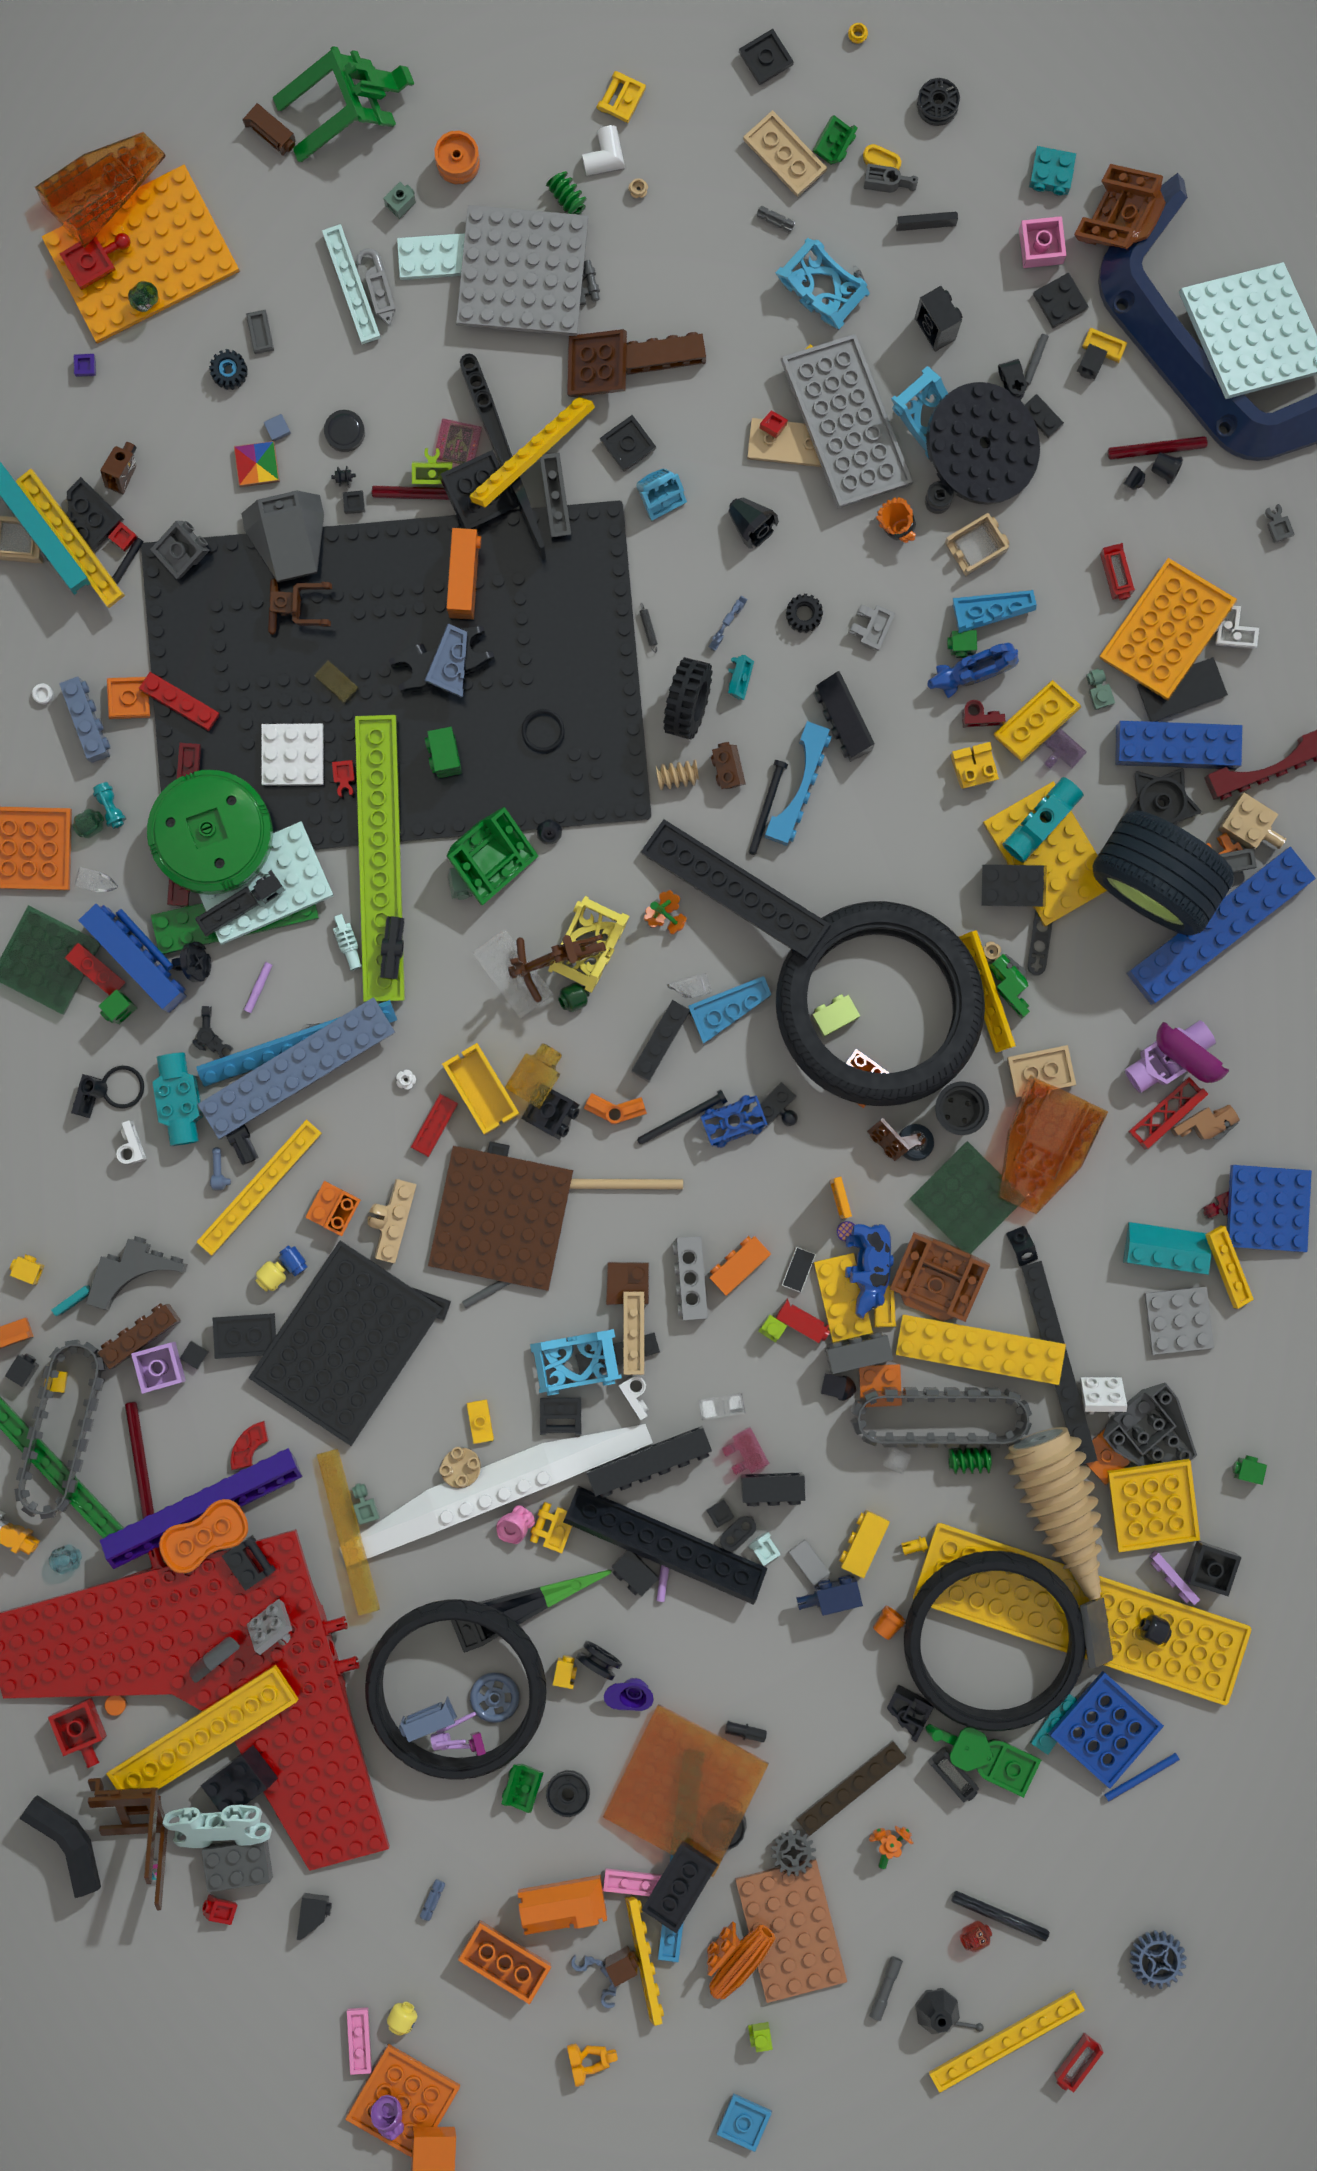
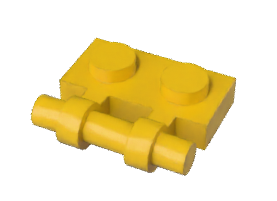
M544 1502L542 1509H539L537 1513L539 1517L535 1526L531 1529L532 1535L529 1541L537 1543L539 1537L546 1538L543 1547L562 1553L572 1526L563 1523L568 1510L557 1507L555 1514L549 1512L552 1504ZM546 1519L552 1521L548 1532L543 1530Z

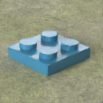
M733 2093L718 2127L717 2135L755 2152L772 2111Z

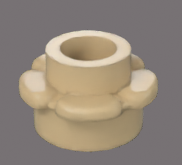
M637 178L629 184L628 190L631 192L632 197L643 198L647 194L648 184L643 179Z
M987 942L983 946L987 961H995L1001 956V947L998 944Z

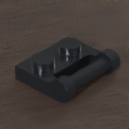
M540 1398V1435H547V1433H575V1435H581V1398ZM547 1419H575V1425H547Z
M253 1535L222 1555V1558L245 1591L276 1570L255 1543L256 1539ZM249 1547L264 1569L262 1572L258 1570L244 1548Z

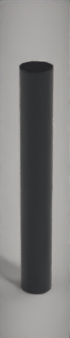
M138 537L112 577L117 585L144 542Z

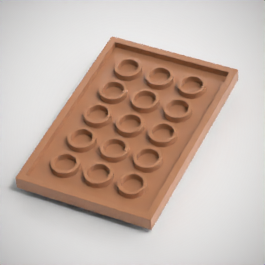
M806 1860L800 1861L799 1866L803 1865ZM810 1860L813 1867L809 1868L806 1866V1874L800 1870L798 1877H796L795 1872H791V1875L787 1876V1870L781 1873V1867L735 1878L749 1933L757 1926L764 1925L775 1935L772 1946L758 1966L767 2003L847 1982L816 1860Z

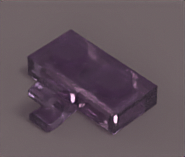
M1060 728L1043 742L1054 752L1044 763L1049 769L1060 758L1073 768L1087 753Z

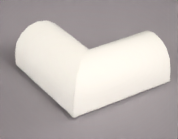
M609 125L600 128L597 131L601 150L582 154L586 176L625 168L617 127Z
M1233 606L1219 626L1216 646L1257 649L1259 628L1239 626L1241 606Z

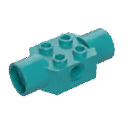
M1062 777L1048 792L1046 797L1034 808L1036 813L1030 812L1021 822V825L1002 843L1003 847L1015 859L1024 863L1083 798V792L1071 780ZM1040 817L1045 818L1047 823L1042 822Z
M184 1052L157 1056L159 1077L152 1083L158 1121L167 1125L170 1146L199 1142L196 1122L203 1118V1112L198 1106V1103L201 1102L198 1079L196 1076L188 1074Z

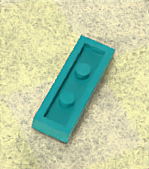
M1069 1694L1064 1702L1046 1717L1030 1743L1049 1755L1057 1741L1048 1733L1077 1699Z

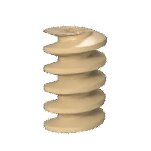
M696 759L693 760L692 766L689 761H685L684 767L680 762H677L676 768H674L672 763H669L668 769H666L664 764H661L660 770L656 766L660 790H663L664 784L671 789L672 783L679 788L680 782H683L684 786L687 787L688 781H691L692 785L695 786L696 780H699Z

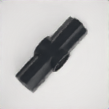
M387 916L385 937L382 939L381 945L382 964L380 978L398 980L400 958L403 956L404 940L402 938L405 918Z
M245 1124L226 1135L242 1165L259 1158Z

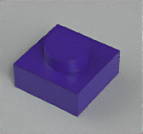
M74 354V375L76 377L96 376V359L94 354Z

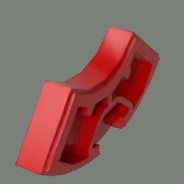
M265 1421L250 1426L240 1435L232 1450L231 1470L253 1466L255 1450L261 1444L269 1441Z

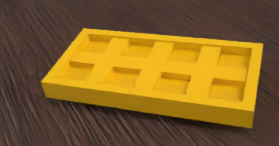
M854 1253L814 1262L832 1342L873 1333L868 1312L863 1319L855 1314L856 1300L860 1293V1288L857 1283H850V1278L845 1277L846 1267L857 1266Z

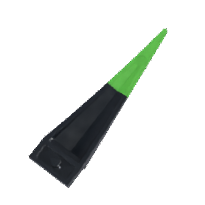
M612 1570L585 1575L479 1603L486 1604L503 1612L519 1625L566 1597L611 1574ZM451 1620L464 1653L484 1646L499 1637L495 1632L481 1625L467 1621Z

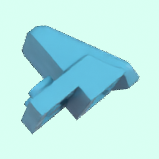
M667 469L652 472L636 484L651 521L687 502L678 474Z

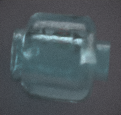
M67 1544L52 1551L49 1557V1564L53 1571L59 1574H66L79 1568L82 1555L79 1549H76L71 1544Z

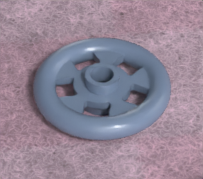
M502 1673L485 1674L474 1683L471 1689V1707L476 1712V1715L484 1721L492 1723L505 1721L515 1713L519 1705L518 1688L510 1677ZM494 1682L504 1683L503 1688L494 1687ZM483 1685L489 1688L485 1695L479 1692ZM504 1693H511V1702H505ZM493 1694L497 1695L498 1701H492L491 1696ZM482 1701H485L487 1706H489L485 1711L480 1706ZM502 1706L504 1712L495 1714L494 1708Z

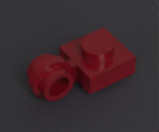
M1229 1191L1215 1197L1218 1205H1215L1213 1202L1204 1206V1216L1207 1215L1208 1219L1219 1214V1209H1221L1223 1216L1227 1215Z

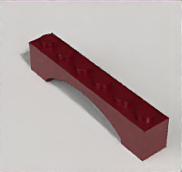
M1317 730L1298 738V745L1292 753L1284 760L1270 767L1250 772L1229 771L1225 767L1208 774L1204 779L1213 800L1220 798L1222 801L1232 797L1231 793L1237 790L1239 793L1251 789L1250 785L1257 783L1258 786L1270 781L1269 777L1271 776L1281 777L1288 773V769L1293 767L1295 770L1307 766L1306 762L1312 759L1314 762H1317Z

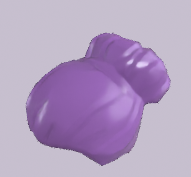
M390 2095L381 2096L371 2108V2120L379 2133H381V2136L392 2141L404 2130V2124L401 2121L402 2108L400 2102L395 2097Z

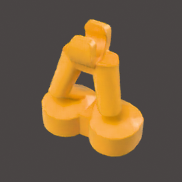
M576 2043L567 2045L575 2087L585 2084L586 2074H595L610 2067L609 2063L618 2060L616 2050L606 2051L605 2046L587 2045L581 2053ZM588 2054L601 2057V2061L592 2066L584 2067L582 2065L584 2058Z

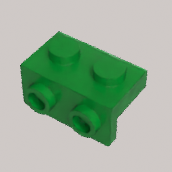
M835 115L831 116L813 152L830 165L842 162L846 157L847 147L856 138L855 132L858 127L855 125L849 127Z
M514 1764L508 1774L509 1780L507 1787L502 1793L503 1800L501 1804L531 1813L544 1772L525 1764Z

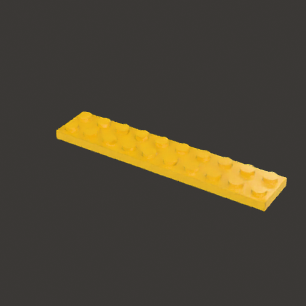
M274 1665L118 1764L106 1774L117 1790L160 1789L290 1707L299 1699L278 1667Z

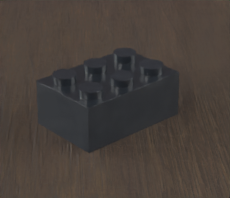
M942 286L920 297L915 314L916 322L935 352L956 340L963 318L959 308H955L952 304L950 293L947 290L944 291Z
M982 865L981 906H1046L1047 865Z
M802 1472L741 1474L742 1502L746 1503L747 1506H759V1502H767L768 1506L780 1505V1502L786 1501L788 1505H801V1501H805V1475Z
M252 1745L215 1772L200 1786L217 1809L222 1812L224 1808L230 1805H246L270 1787L278 1777L255 1746Z

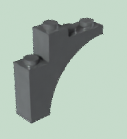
M135 1236L134 1239L127 1240L121 1261H119L120 1257L108 1254L107 1257H100L86 1304L109 1310L118 1293L135 1278L157 1270L186 1272L188 1264L182 1263L183 1259L176 1256H171V1259L163 1257L164 1253L152 1250L149 1253L151 1244L146 1243L147 1239Z

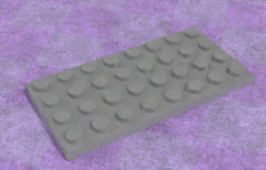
M856 334L781 358L782 366L837 508L897 490L913 483Z

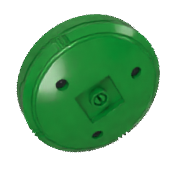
M201 770L195 771L193 774H186L185 777H179L160 793L149 814L147 840L154 861L171 881L194 893L217 895L231 892L244 886L259 873L271 851L273 826L267 806L250 784L228 772Z

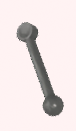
M957 2021L955 2026L973 2028L979 2032L984 2029L981 2023L975 2025Z

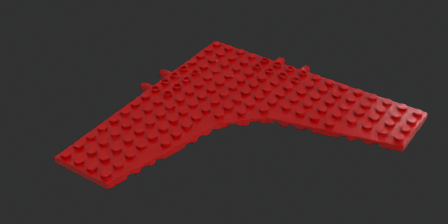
M296 1529L255 1541L271 1565L273 1564L276 1570L246 1591L222 1558V1555L232 1548L221 1549L211 1553L191 1572L177 1573L164 1563L160 1548L158 1547L148 1552L152 1565L151 1568L103 1584L0 1612V1690L3 1698L172 1694L203 1711L276 1665L299 1700L237 1739L234 1743L240 1753L254 1745L278 1777L263 1792L307 1868L311 1871L389 1849L390 1845L351 1716L345 1687L346 1683L343 1672L360 1668L359 1662H356L358 1658L353 1656L340 1661L338 1659L331 1633L348 1629V1624L345 1622V1616L327 1621L323 1605H321L314 1589ZM249 1547L244 1548L258 1570L262 1572L264 1569ZM280 1599L285 1604L292 1630L288 1632L290 1640L288 1643L285 1642L286 1645L283 1646L276 1642L259 1655L254 1651L247 1623L263 1612L270 1604ZM226 1637L233 1638L240 1647L236 1652L196 1683L191 1679L190 1667Z

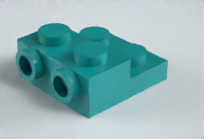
M1037 146L1029 187L1038 192L1050 191L1059 196L1068 195L1077 153Z

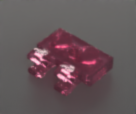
M751 1427L733 1435L734 1442L722 1448L725 1456L739 1450L744 1461L731 1467L736 1475L746 1469H749L752 1474L769 1464Z

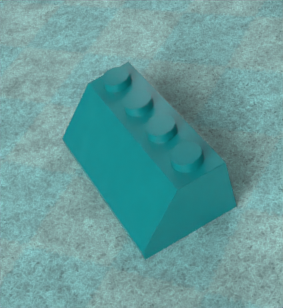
M1128 1222L1123 1263L1209 1275L1211 1249L1205 1236L1207 1233Z

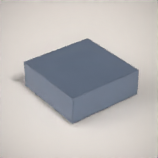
M282 414L264 422L272 441L291 434Z

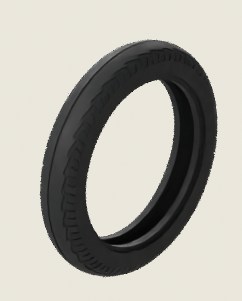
M887 901L862 902L842 907L822 917L831 927L812 955L807 960L790 949L778 978L776 990L777 1020L782 1038L792 1058L811 1080L826 1091L847 1101L863 1105L895 1106L907 1104L925 1098L943 1088L957 1076L971 1058L978 1044L984 1022L985 1000L982 980L976 963L967 947L940 920L920 909L905 904ZM865 935L893 936L921 948L936 962L943 972L951 992L952 1021L943 1045L929 1059L908 1070L894 1073H874L848 1065L825 1047L815 1032L809 1016L807 1004L808 985L817 964L829 951L841 943Z

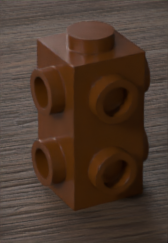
M729 742L718 744V748L712 749L713 755H711L712 764L717 770L716 781L721 789H731L746 785L737 745H730Z

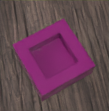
M471 1733V1739L468 1740L471 1752H475L477 1756L486 1754L481 1733Z

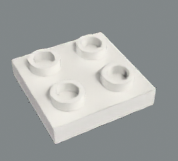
M1081 1377L1080 1387L1085 1412H1089L1090 1415H1094V1412H1110V1415H1114L1115 1412L1127 1411L1122 1377Z

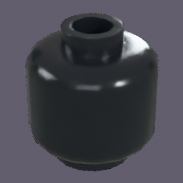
M1151 1614L1147 1618H1143L1139 1624L1141 1637L1154 1645H1161L1170 1639L1172 1630L1169 1622L1157 1615Z

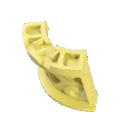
M585 896L582 901H577L573 912L576 914L566 935H569L572 942H574L586 933L596 931L595 936L600 934V930H603L602 935L607 934L608 939L596 942H604L606 951L602 952V954L599 953L596 956L576 961V965L573 968L562 963H555L554 961V964L550 965L548 971L551 973L555 971L586 986L585 990L592 993L602 976L605 965L608 964L615 950L614 947L618 939H620L630 916L624 913L619 914ZM586 908L599 913L598 922L594 923L592 914L588 920L583 918ZM602 915L615 922H602ZM578 922H580L583 927L575 931ZM589 958H594L596 960V963L594 965H591L589 961L587 962V964H585L584 962Z

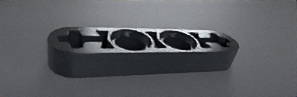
M1036 910L1027 964L1028 971L1035 976L1042 974L1046 969L1052 923L1048 925V929L1045 932H1040L1037 929V923L1041 919L1038 917ZM1036 941L1044 942L1045 950L1037 952L1034 949V943ZM1032 953L1038 956L1044 955V959H1039V965H1042V968L1038 969V972H1035V969L1031 967V964L1036 962V957H1032Z

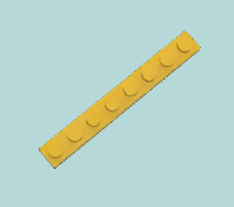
M582 397L573 400L554 420L547 424L523 448L519 449L512 458L506 461L481 486L477 487L469 496L471 501L483 507L489 505L595 408L593 401Z
M29 469L16 480V483L87 576L91 586L108 608L112 607L125 596L35 471Z
M306 1119L197 1240V1243L213 1256L321 1136L322 1132Z
M1072 1990L929 2071V2075L940 2093L1084 2012L1085 2009L1075 1991Z

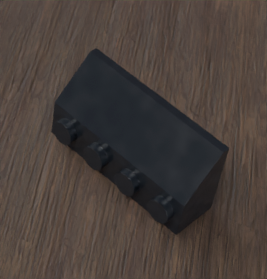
M840 671L816 685L814 696L818 704L822 703L825 709L822 712L826 721H830L833 726L831 731L836 740L839 739L842 744L840 750L844 758L848 757L849 761H852L871 752L875 743Z

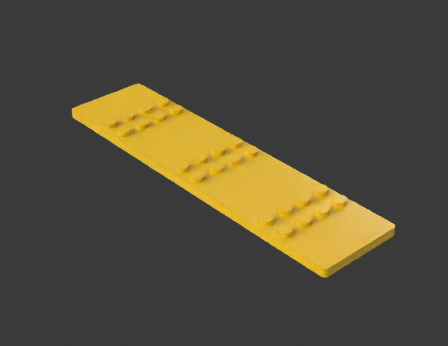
M940 1522L935 1525L912 1597L914 1600L920 1588L936 1571L957 1558L976 1552L1005 1551L1024 1555L1054 1572L1072 1592L1079 1607L1091 1601L1084 1595L1069 1569H1063L1065 1564ZM986 1571L972 1574L949 1586L931 1606V1608L1067 1653L1069 1632L1064 1611L1056 1599L1044 1587L1025 1576L1005 1571ZM1099 1576L1101 1597L1099 1598H1104L1113 1655V1660L1103 1665L1222 1705L1229 1703L1252 1629L1249 1625ZM1151 1614L1167 1620L1172 1630L1170 1639L1161 1645H1154L1144 1640L1140 1634L1141 1629H1139L1141 1620ZM1086 1651V1652H1085V1659L1088 1660V1658H1087V1651Z

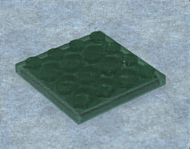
M28 905L0 958V983L64 1015L85 976L64 957L77 942L94 956L101 944L96 939Z
M968 1141L909 1198L959 1249L970 1254L1025 1200Z

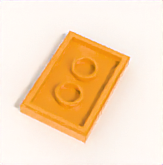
M842 1177L831 1179L830 1184L839 1217L841 1219L852 1217Z

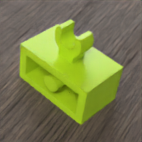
M425 448L424 454L428 462L412 461V484H442L438 475L452 469V462H436L440 455L439 448H436L434 456H430L428 448Z

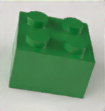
M452 727L427 731L428 737L425 738V743L429 754L432 753V757L429 758L432 773H436L438 778L462 774Z

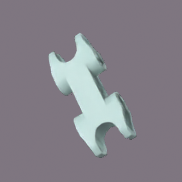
M230 1805L224 1808L222 1812L200 1813L199 1809L194 1807L182 1808L165 1814L163 1820L165 1828L175 1831L173 1842L179 1847L204 1848L213 1841L234 1840L240 1846L253 1845L270 1839L272 1832L268 1824L260 1822L261 1809L248 1805ZM255 1812V1817L250 1819L249 1814ZM174 1817L180 1818L179 1822L169 1823ZM266 1830L262 1836H255L256 1831ZM184 1834L186 1839L180 1841L179 1838Z

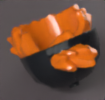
M894 497L891 501L887 500L886 503L882 504L883 508H880L877 512L878 516H876V519L880 522L879 526L894 540H901L904 543L914 541L916 522L910 505L900 497L897 499Z

